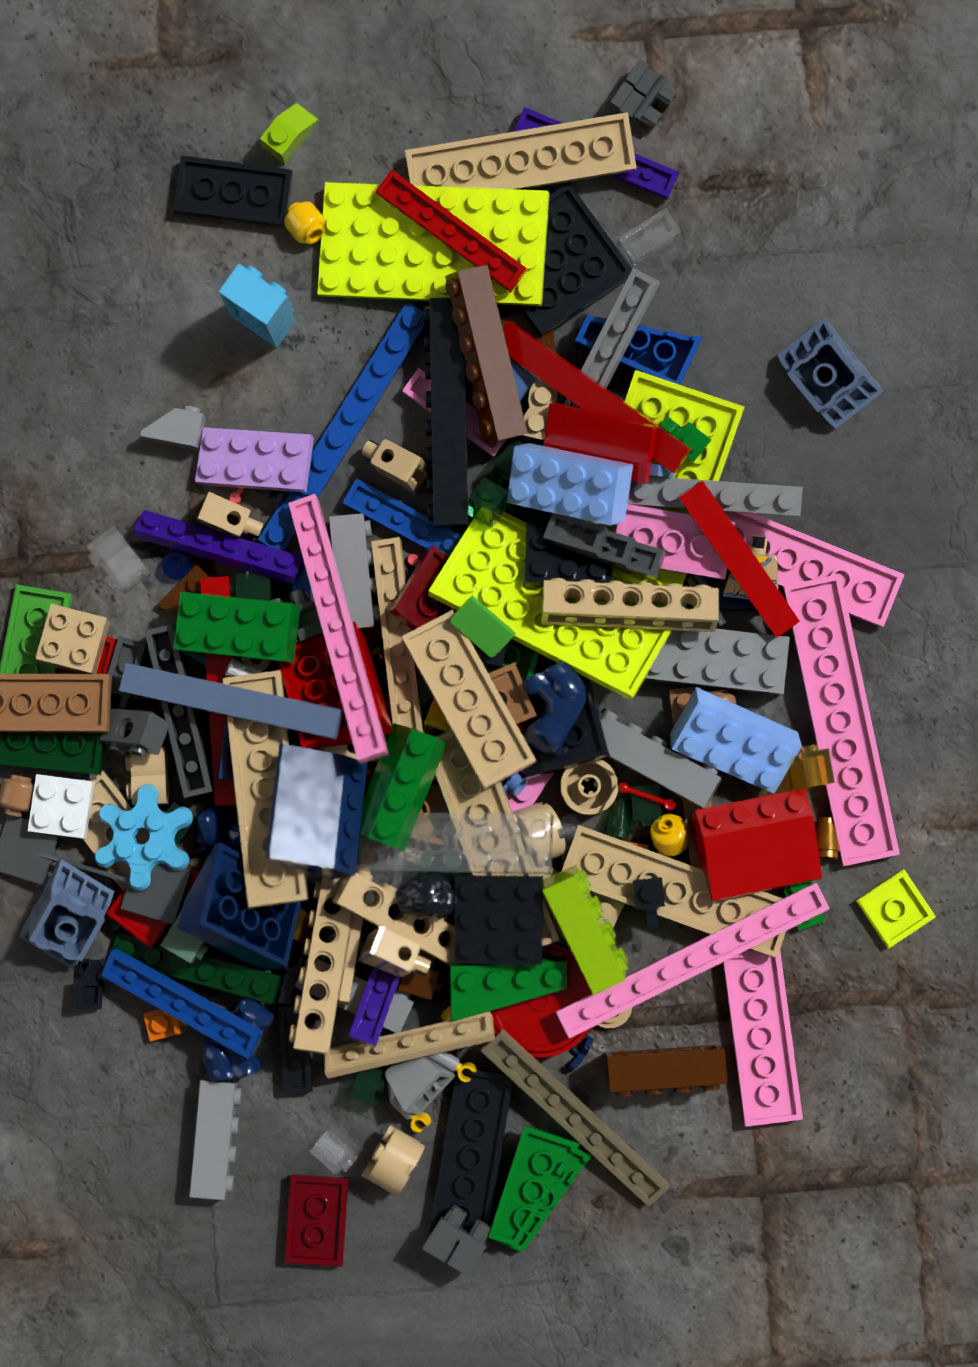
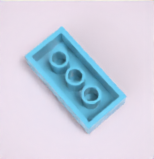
M238 264L219 290V294L232 318L275 348H278L296 322L293 314L294 310L288 301L289 297L285 294L287 291L273 281L271 284L265 282L261 278L263 275L254 267L248 265L245 268Z

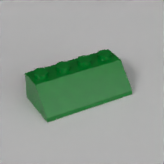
M394 723L392 726L393 732L389 734L386 741L388 755L380 757L363 799L360 835L404 852L447 743L429 734Z

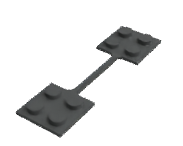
M12 815L7 816L0 838V872L44 885L49 866L62 859L74 867L123 881L127 889L121 909L174 924L192 869L186 868L182 871H174L166 864L156 865L151 871L149 887L144 891H137L129 883L130 875L123 877L60 858L55 853L59 835L29 832V820Z

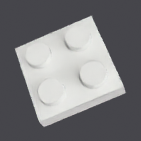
M36 774L28 831L86 839L95 782Z

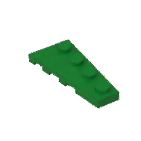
M543 958L542 965L450 963L451 1021H457L567 989L566 958Z
M524 1125L488 1238L517 1246L555 1182L564 1171L570 1158L579 1147V1142Z
M577 1148L516 1247L497 1240L496 1242L524 1252L549 1214L557 1206L566 1190L589 1161L592 1154Z

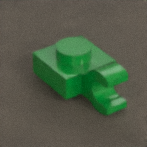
M667 416L660 425L692 449L687 458L693 463L712 440L690 422L682 428Z

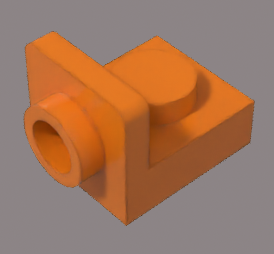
M161 1009L143 1013L150 1042L185 1032L184 1027L187 1024Z

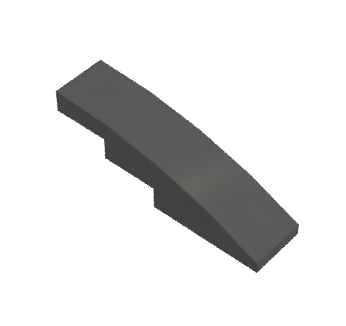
M552 513L543 536L544 540L571 551L654 580L658 577L666 552L662 549L639 543L635 538L608 531L605 526Z

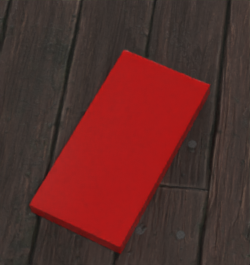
M553 402L549 403L544 446L632 464L631 481L646 484L649 483L657 426Z

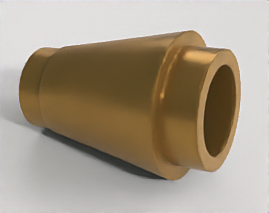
M819 818L816 831L820 860H837L838 853L841 851L833 818Z

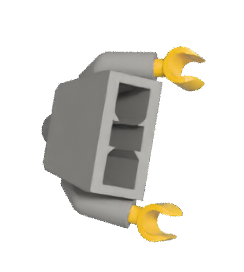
M447 1051L394 1063L385 1073L389 1082L390 1104L405 1119H411L412 1130L420 1133L423 1127L418 1123V1120L424 1122L426 1126L430 1125L431 1118L423 1111L455 1077L453 1071L458 1072V1077L461 1081L469 1082L471 1079L463 1074V1069L468 1068L476 1073V1066L470 1062H466L463 1065L460 1064L459 1059Z

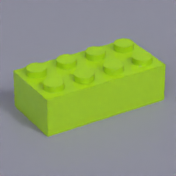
M574 865L546 878L543 892L593 995L626 981V971L629 970L627 964L629 961L623 948L617 949L614 938H616V934L611 923H605L603 920L602 912L604 910L597 896L592 897L590 894L589 886H591L585 870L579 871L577 865Z

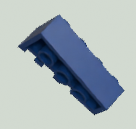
M587 315L575 340L574 347L590 354L607 319ZM639 325L618 368L633 375L635 370L681 385L703 337L687 336L678 332L661 331Z

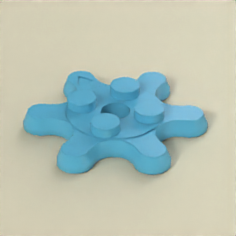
M144 784L138 789L137 803L131 810L124 811L115 804L108 803L103 805L99 811L100 820L112 828L113 839L108 845L97 850L95 854L96 863L101 867L108 868L117 862H125L131 870L129 883L137 891H144L149 887L151 871L156 865L166 864L174 871H182L189 864L188 854L176 846L175 836L179 830L188 827L192 823L193 814L186 807H178L170 813L162 812L157 805L158 790L152 784ZM145 828L149 831L150 838L147 843L140 845L135 835Z

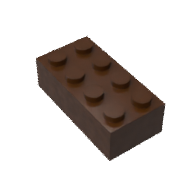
M720 1044L605 1052L608 1089L610 1092H614L616 1097L633 1096V1091L643 1090L645 1095L662 1094V1089L672 1088L674 1093L691 1092V1087L701 1086L703 1091L720 1090V1085L727 1084L725 1049Z

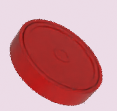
M557 942L543 946V958H566L567 989L490 1011L493 1017L494 1035L503 1028L533 1057H551L564 1053L578 1044L590 1030L589 1028L569 1038L556 1011L592 994L591 988L571 948Z

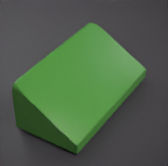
M473 595L457 609L450 619V623L490 658L495 657L516 634Z

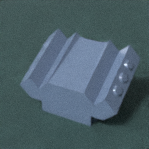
M825 318L777 354L790 379L814 409L820 412L835 429L884 392L879 382L870 375L867 367L858 360L846 341L838 335L834 326Z
M61 859L56 863L52 876L47 879L44 890L32 907L29 918L24 922L19 937L72 969L79 961H83L104 923V915L110 906L114 891Z

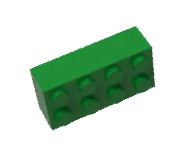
M180 592L174 649L183 652L294 664L301 606L284 602Z

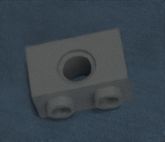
M111 709L109 733H102L100 741L109 745L111 752L119 755H125L126 752L139 757H145L146 754L159 755L170 723L149 711Z

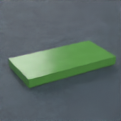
M16 584L1 659L0 674H58L59 668L40 664L36 660V655L50 605L55 604L71 609L73 594Z

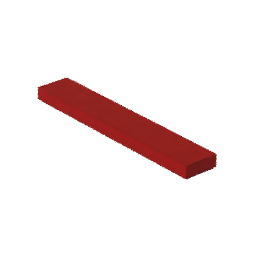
M392 169L375 191L379 197L473 266L488 265L491 279L510 293L528 271L526 267Z
M699 481L679 495L678 498L773 635L778 638L798 624L800 620L704 481Z

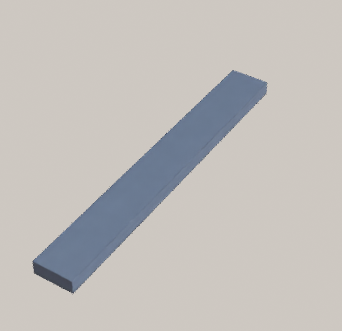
M129 663L125 665L119 691L123 693L337 740L344 712L340 709Z

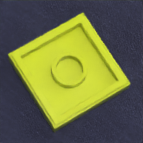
M904 869L855 900L887 949L936 918Z

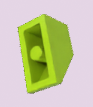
M295 103L278 115L260 137L263 149L283 164H286L318 123L319 119Z

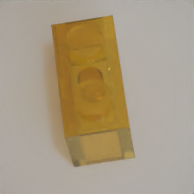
M818 745L801 747L787 771L790 789L797 790L835 783L829 748L819 750Z

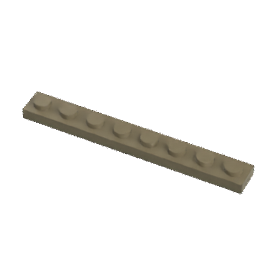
M503 1028L494 1035V1041H489L482 1047L481 1052L648 1207L669 1189V1183Z

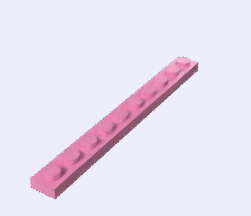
M312 494L288 504L356 756L360 763H364L388 755V750L320 503L316 494Z
M813 883L626 976V981L593 995L592 993L556 1011L568 1037L571 1038L830 908L818 884Z

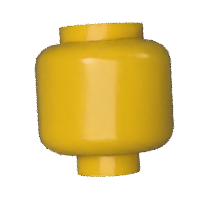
M296 202L288 208L284 223L294 239L303 244H313L319 241L321 234L325 233L324 226L326 220L315 205L311 202Z
M665 814L659 816L651 825L650 835L655 849L660 854L676 856L684 852L688 847L690 840L689 832L685 821L680 816Z

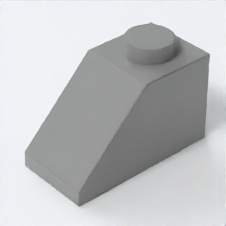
M184 406L183 409L174 408L141 431V437L145 441L200 451L203 427H205L206 417L196 407Z

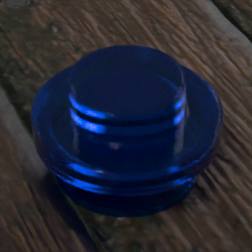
M174 551L164 557L162 569L164 574L170 579H183L190 572L191 563L184 553Z

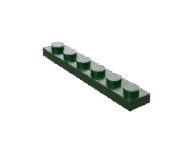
M117 931L113 950L117 948L161 974L269 1004L275 1003L281 975L205 955L201 961L196 959L194 963H189L162 947L161 942H157L153 948H149L134 935Z

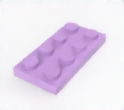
M203 427L195 482L198 485L306 493L314 437L310 434Z

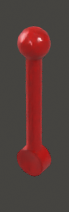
M625 782L620 783L618 786V791L622 794L631 793L664 805L667 810H673L676 806L673 799L664 800L631 788Z

